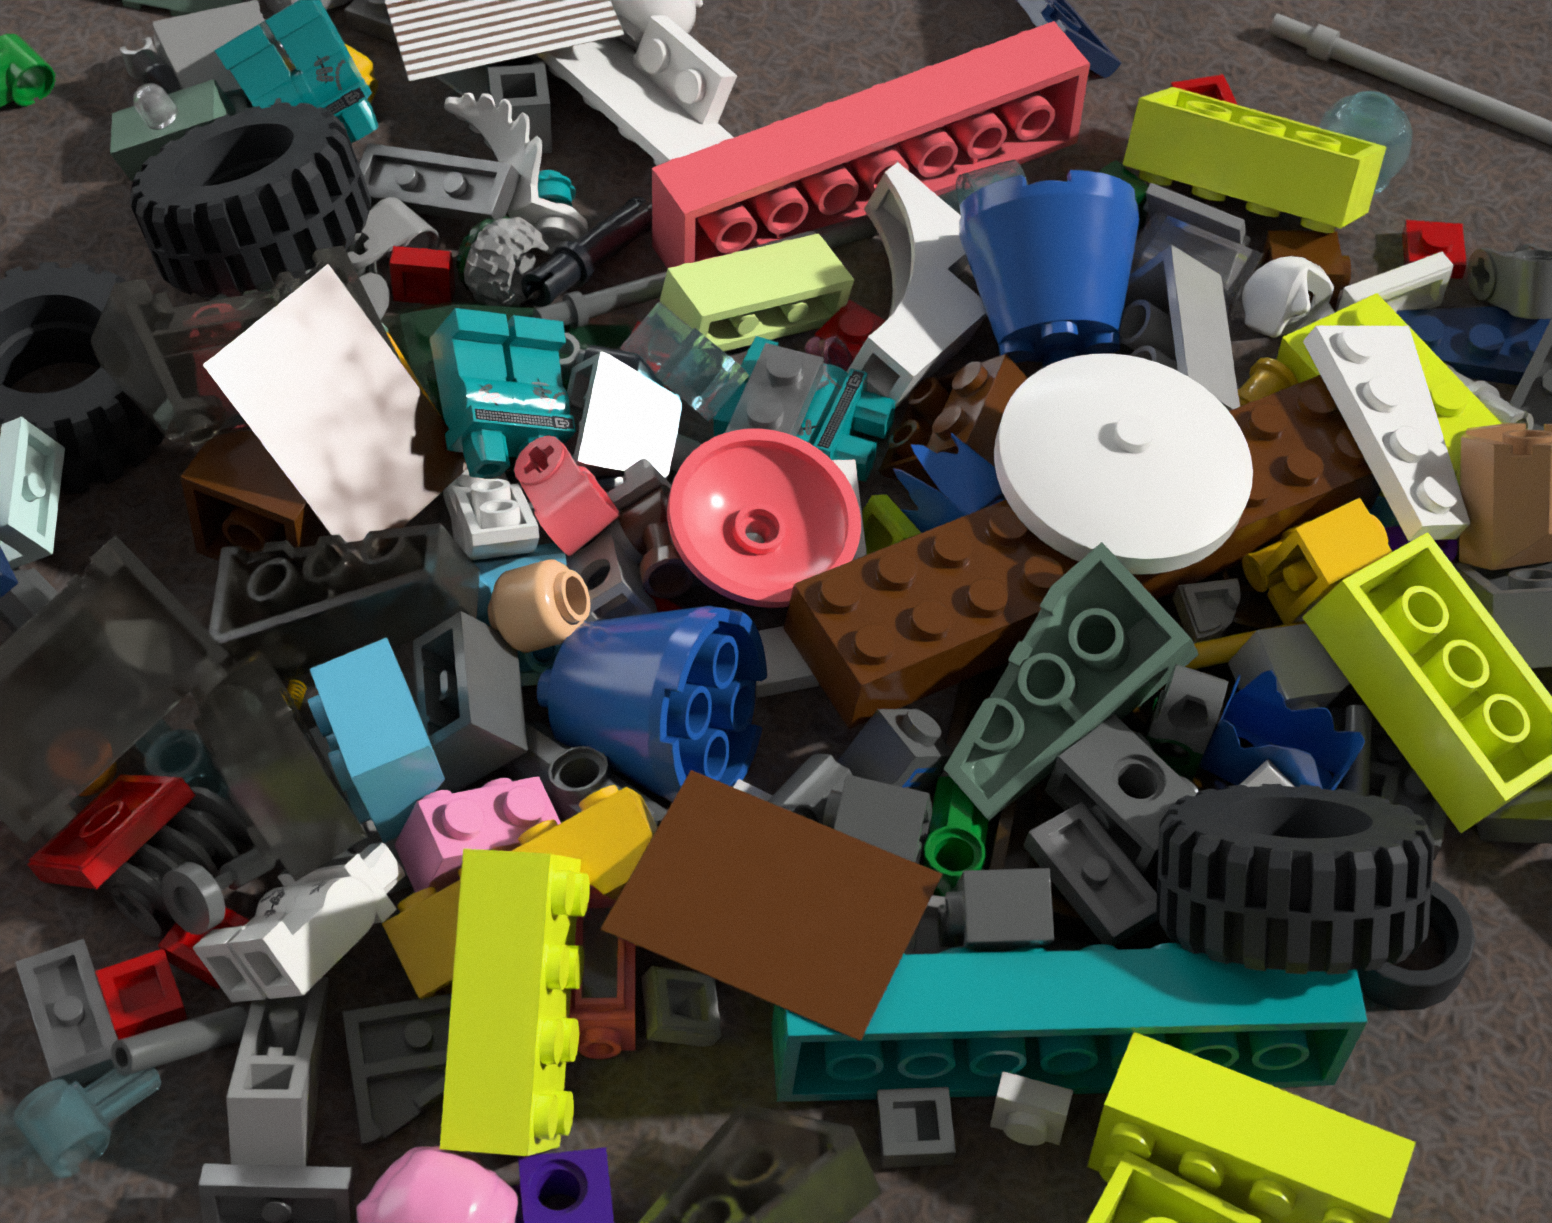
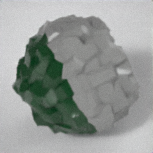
M504 216L494 220L485 219L472 227L470 234L464 237L457 255L456 267L459 272V281L464 284L466 290L471 291L477 302L489 308L506 311L509 308L519 307L522 302L527 301L521 290L522 277L528 272L534 271L536 264L535 256L527 251L532 248L548 250V246L542 240V233L521 217L509 218ZM540 292L535 293L529 299H536Z

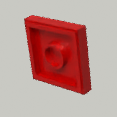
M121 774L29 859L30 862L27 865L42 882L97 889L196 795L182 777Z

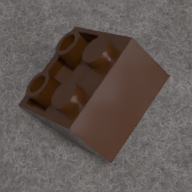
M1004 354L981 363L978 361L971 362L961 370L939 378L929 377L924 379L908 397V408L899 427L889 438V449L879 468V472L882 476L898 480L893 469H899L941 492L914 454L911 444L924 445L935 453L947 452L957 454L959 449L951 438V433L995 467V439L1004 410L1012 395L1028 378Z

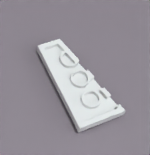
M1315 326L1303 343L1408 541H1413L1428 532L1433 540L1457 539L1470 525V521L1409 326Z

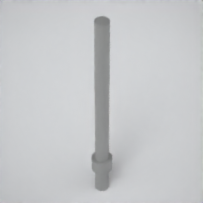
M1278 13L1272 21L1269 34L1307 48L1306 54L1324 62L1332 58L1552 146V121L1339 38L1340 32L1327 26L1318 24L1314 28Z

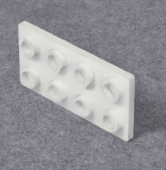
M666 15L650 16L637 52L632 50L619 37H612L537 54L549 65V70L555 76L566 80L583 95V100L586 104L601 111L617 125L618 131L622 136L636 142L652 156L656 166L666 163L671 159L680 158L713 146L723 140L734 138L718 124V121L737 75Z

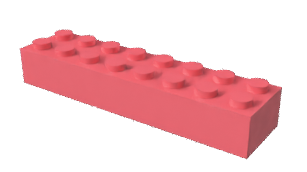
M1053 21L1031 30L1022 31L1017 35L990 45L973 49L968 53L935 65L926 66L916 72L883 84L874 85L869 89L842 99L825 103L820 107L787 119L775 121L770 125L735 138L723 140L718 144L680 158L671 159L666 163L652 167V247L667 269L685 263L719 257L866 215L864 208L882 176L897 162L939 196L1076 144L1078 142L1090 63Z

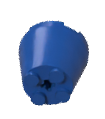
M1070 170L1067 174V182L1046 180L1026 185V179L1023 175H1018L982 187L969 195L961 203L959 237L996 338L999 356L1006 354L1014 363L1025 361L1042 362V368H1045L1050 364L1075 356L1111 354L1120 350V332L1139 224L1135 190L1129 183L1112 175L1082 170Z
M714 606L590 622L584 621L562 643L555 658L553 668H548L541 674L537 685V700L541 707L548 708L551 730L557 741L571 748L589 746L603 753L607 757L612 773L673 802L691 770L731 787L735 785L738 779L743 781L756 753L762 732V727L752 725L751 723L755 708L756 681L762 682L768 678L764 646L756 625L748 615L740 611Z

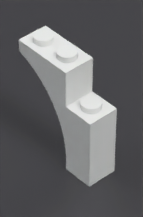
M899 162L884 173L864 208V211L877 229L889 258L893 285L891 309L888 319L868 336L847 371L849 373L852 368L868 373L867 391L894 399L895 408L909 397L910 393L921 381L931 377L972 339L987 316L981 297L957 278L968 265V260L959 237V220L961 215Z

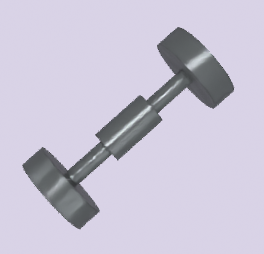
M294 802L274 813L271 818L270 834L274 845L269 848L265 845H258L223 865L220 870L221 875L213 878L205 868L193 862H186L164 875L161 883L162 897L168 912L182 929L194 935L203 934L220 924L225 916V902L221 890L226 887L232 890L239 889L275 867V859L279 857L290 866L291 864L324 859L332 851L331 835L322 817L309 805L302 802Z

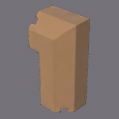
M1504 423L1467 428L1466 434H1463L1461 437L1460 492L1470 525L1459 537V562L1488 570L1551 562L1552 424H1544V430H1526V423Z

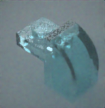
M660 301L620 347L623 351L634 352L640 355L664 386L708 423H710L749 376L736 361L696 328L692 329Z

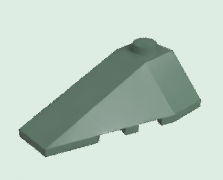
M1102 542L1051 586L1040 605L1041 611L1023 641L1017 643L1008 659L1010 662L989 699H985L944 767V770L988 820L992 819L1051 774L1059 755L1114 714L1122 720L1154 695L1168 682L1175 664L1185 667L1199 655L1189 635Z

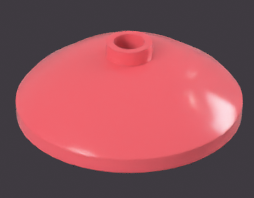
M741 429L711 438L696 448L685 459L674 478L667 504L668 527L672 541L681 559L690 571L709 588L743 604L766 608L789 607L795 583L852 561L860 541V509L856 495L844 473L821 450L796 436L768 429ZM746 533L760 535L764 539V543H756L750 540Z

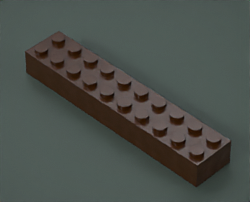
M1321 375L1229 411L1240 427L1251 455L1253 476L1249 499L1231 536L1211 555L1192 565L1170 572L1132 574L1155 600L1175 592L1178 585L1194 584L1241 564L1242 559L1246 557L1245 555L1255 553L1280 541L1283 532L1303 522L1312 521L1358 498L1362 500L1367 510L1373 507L1381 488ZM1004 500L795 583L783 629L847 727L851 729L868 722L877 709L901 708L1009 662L1008 659L1017 643L1023 641L1041 611L1040 605L1051 586L1079 561L1058 552L1038 538L1017 517L1007 500Z

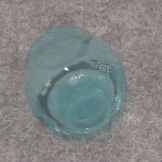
M1363 91L1338 99L1324 112L1319 124V128L1386 146L1374 194L1382 192L1389 186L1391 178L1404 167L1410 155L1413 131L1409 118L1390 97L1383 93Z

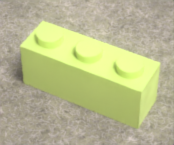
M818 233L668 268L657 313L692 360L751 345L756 336L772 340L822 327L842 306L847 305L854 278Z

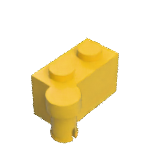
M1358 498L1312 521L1303 522L1283 532L1280 541L1255 553L1245 555L1246 557L1242 559V567L1248 582L1256 591L1264 592L1269 588L1267 594L1269 600L1282 622L1289 624L1303 620L1302 617L1342 580L1390 554L1392 550L1388 545V537L1384 526L1377 517L1368 512L1362 500Z

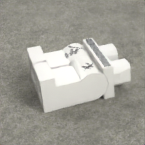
M384 843L370 844L360 854H351L346 849L331 851L321 860L291 864L278 876L284 887H277L265 893L258 903L256 916L245 926L211 930L192 948L232 1003L263 1000L266 997L273 999L303 996L369 931L374 923L384 922L396 910V907L386 893L405 876V872Z

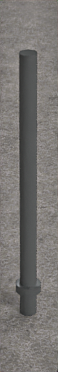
M866 214L740 251L818 233L830 248H835L879 235ZM667 271L586 295H582L579 291L564 294L561 302L534 309L533 318L563 321L564 326L569 324L573 329L586 326L589 323V318L660 298Z

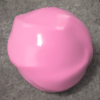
M437 1145L415 1147L396 1160L376 1181L367 1198L356 1207L358 1223H515L518 1198L515 1190L504 1179L483 1165L473 1155L455 1150H442Z

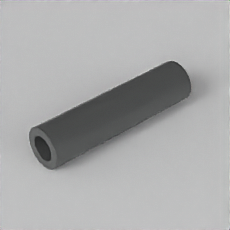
M234 1006L117 1040L111 1048L113 1065L119 1074L127 1076L242 1041L248 1015L243 1008Z

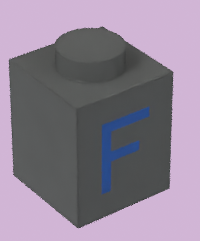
M877 709L837 762L843 767L849 768L852 776L927 793L938 777L945 771L944 767L953 751L942 739L941 729L936 721L919 709Z

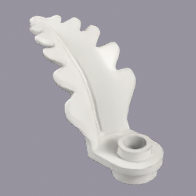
M468 92L461 98L448 97L445 99V110L456 115L458 119L469 123L471 131L482 134L485 138V144L494 151L498 162L512 164L521 174L507 212L510 218L521 217L542 233V240L548 246V250L544 252L552 255L559 244L564 241L574 242L588 231L587 221L574 208L538 197L537 187L542 156V141L538 136H535L531 141L529 140V117L527 114L522 112L513 122L511 119V103L507 99H501L497 108L493 97L486 93L482 94L478 101H475L474 95Z

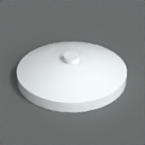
M1080 355L1063 359L1037 371L1010 398L1004 410L995 439L994 463L1001 490L1012 510L1031 532L1058 552L1076 561L1082 560L1102 542L1131 574L1170 572L1192 565L1211 555L1223 545L1236 528L1249 499L1252 487L1253 469L1248 444L1240 427L1226 407L1207 389L1188 376L1160 363L1129 355Z

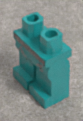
M298 0L214 50L225 68L231 71L253 107L268 108L272 107L274 103L287 102L291 106L307 103L312 104L316 108L322 107L344 124L351 144L379 127L373 109L367 100L372 91L364 78H362L353 58L320 0ZM278 40L280 41L283 48L290 57L291 61L293 62L294 66L296 67L295 69L289 61L288 57L286 56L285 52L283 51L282 47L280 46Z
M454 308L430 337L443 416L446 425L449 427L445 434L447 451L463 452L470 477L491 479L501 476L510 467L509 457L518 458L521 451L535 439L544 436H554L565 444L576 433L574 417L569 415L570 400L567 391L563 388L558 352L566 343L563 321L513 315L507 322L506 314Z
M758 336L754 338L736 373V380L733 379L713 418L714 437L725 433L765 343L778 346V342ZM823 364V376L796 437L815 446L831 460H855L857 478L860 481L866 482L874 465L876 443L855 437V434L859 431L879 438H887L895 419V400L867 391L868 373L852 368L847 373L835 365Z

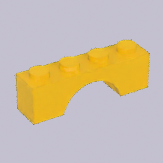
M612 785L584 798L579 803L582 812L559 825L555 819L547 820L531 827L518 837L521 846L512 850L514 852L545 853L581 859L580 873H587L592 886L603 895L617 901L658 827L640 794L629 787L618 791L617 787ZM462 868L457 872L460 880L439 892L436 891L435 887H429L406 897L397 905L400 913L382 923L420 999L452 993Z

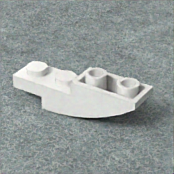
M466 469L443 490L444 501L452 519L454 544L458 553L465 561L534 552L539 541L538 524L519 483L510 484L505 472L501 476L484 479L470 477L468 469Z

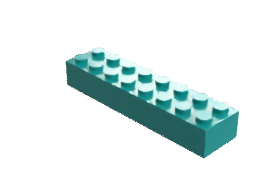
M1166 943L1151 949L1118 950L1113 946L1101 944L1092 945L1080 951H1047L1037 946H1025L1014 949L1011 952L976 953L969 948H951L939 954L904 953L861 1041L777 1005H774L771 1027L777 1102L876 1099L877 1090L948 1087L949 1097L997 1096L1003 1072L1073 1090L1072 1094L1109 1093L1133 1032L1276 1088L1331 1086L1336 1084L1368 1021L1357 969L1348 970L1345 974H1326L1325 971H1307V974H1287L1286 970L1277 969L1260 971L1247 969L1243 964L1216 962L1210 960L1207 954H1193L1183 949L1181 944Z

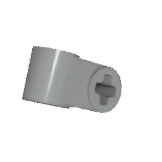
M388 197L378 202L369 211L364 229L361 233L355 234L354 242L345 250V255L343 250H338L334 253V258L331 260L336 267L334 272L346 288L365 275L366 270L367 273L379 274L389 287L392 285L389 263L393 246L437 250L440 237L433 227L396 197Z

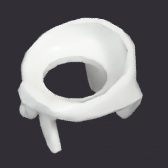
M1288 256L1271 260L1256 270L1244 286L1242 303L1245 312V324L1251 330L1272 338L1290 334L1335 313L1329 304L1334 286L1320 266L1305 258ZM1308 290L1312 291L1313 293V299L1311 301V304L1309 301Z

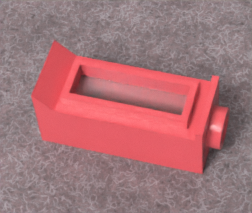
M590 884L589 904L586 915L584 917L577 916L575 945L582 946L584 949V974L580 988L571 989L569 1018H577L579 1023L577 1051L588 1058L608 1059L618 1055L620 1051H635L636 945L601 930L616 900L603 895Z

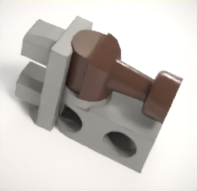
M642 458L624 469L623 483L607 493L619 510L620 517L573 555L568 556L566 554L567 567L577 572L583 578L589 592L590 612L584 621L590 622L658 613L655 601L647 593L662 599L674 598L685 593L693 584L694 574L677 552L668 527L667 504L672 485L648 459Z

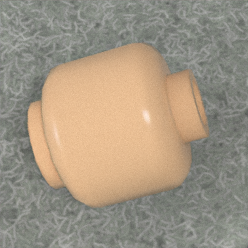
M554 559L540 561L502 573L494 584L491 600L488 604V618L492 628L498 630L503 639L512 648L523 653L562 644L577 627L584 623L590 612V596L583 578L577 572L570 570L566 565Z

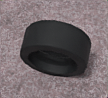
M1432 881L1429 926L1435 929L1445 945L1443 961L1437 967L1430 970H1406L1391 965L1388 962L1384 963L1380 969L1369 971L1357 969L1362 994L1375 1003L1396 1010H1424L1445 1001L1460 984L1465 974L1476 941L1471 916L1457 896L1439 883Z

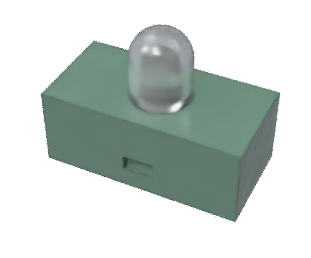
M215 79L167 94L159 85L152 83L144 84L134 94V106L112 113L110 154L129 179L133 181L136 173L141 172L142 164L150 156H157L162 146L171 140H179L185 136V132L197 126L203 127L213 123L215 118L226 114L230 116L236 115V108Z

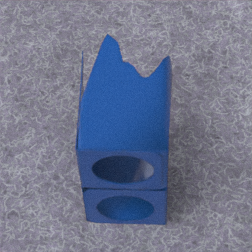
M951 433V438L958 446L959 452L957 454L947 452L935 453L924 445L911 444L914 454L941 492L902 470L893 469L898 480L909 491L910 498L918 506V511H901L921 533L1006 500L998 482L995 467L953 433Z
M1271 670L1262 672L1234 695L1241 678L1239 674L1223 715L1213 732L1198 767L1234 785H1239L1269 759L1295 787L1310 785L1320 786V789L1335 790L1365 743L1361 732L1335 731L1332 716L1326 708L1317 707L1291 710L1286 707L1282 694L1277 691L1276 676ZM1238 737L1246 739L1254 747L1241 748ZM1328 771L1334 773L1333 778H1332L1331 774H1330Z

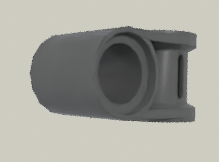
M1533 243L1518 245L1514 251L1499 252L1491 248H1480L1472 252L1468 261L1467 278L1469 287L1477 299L1509 311V314L1519 318H1552V250H1546Z

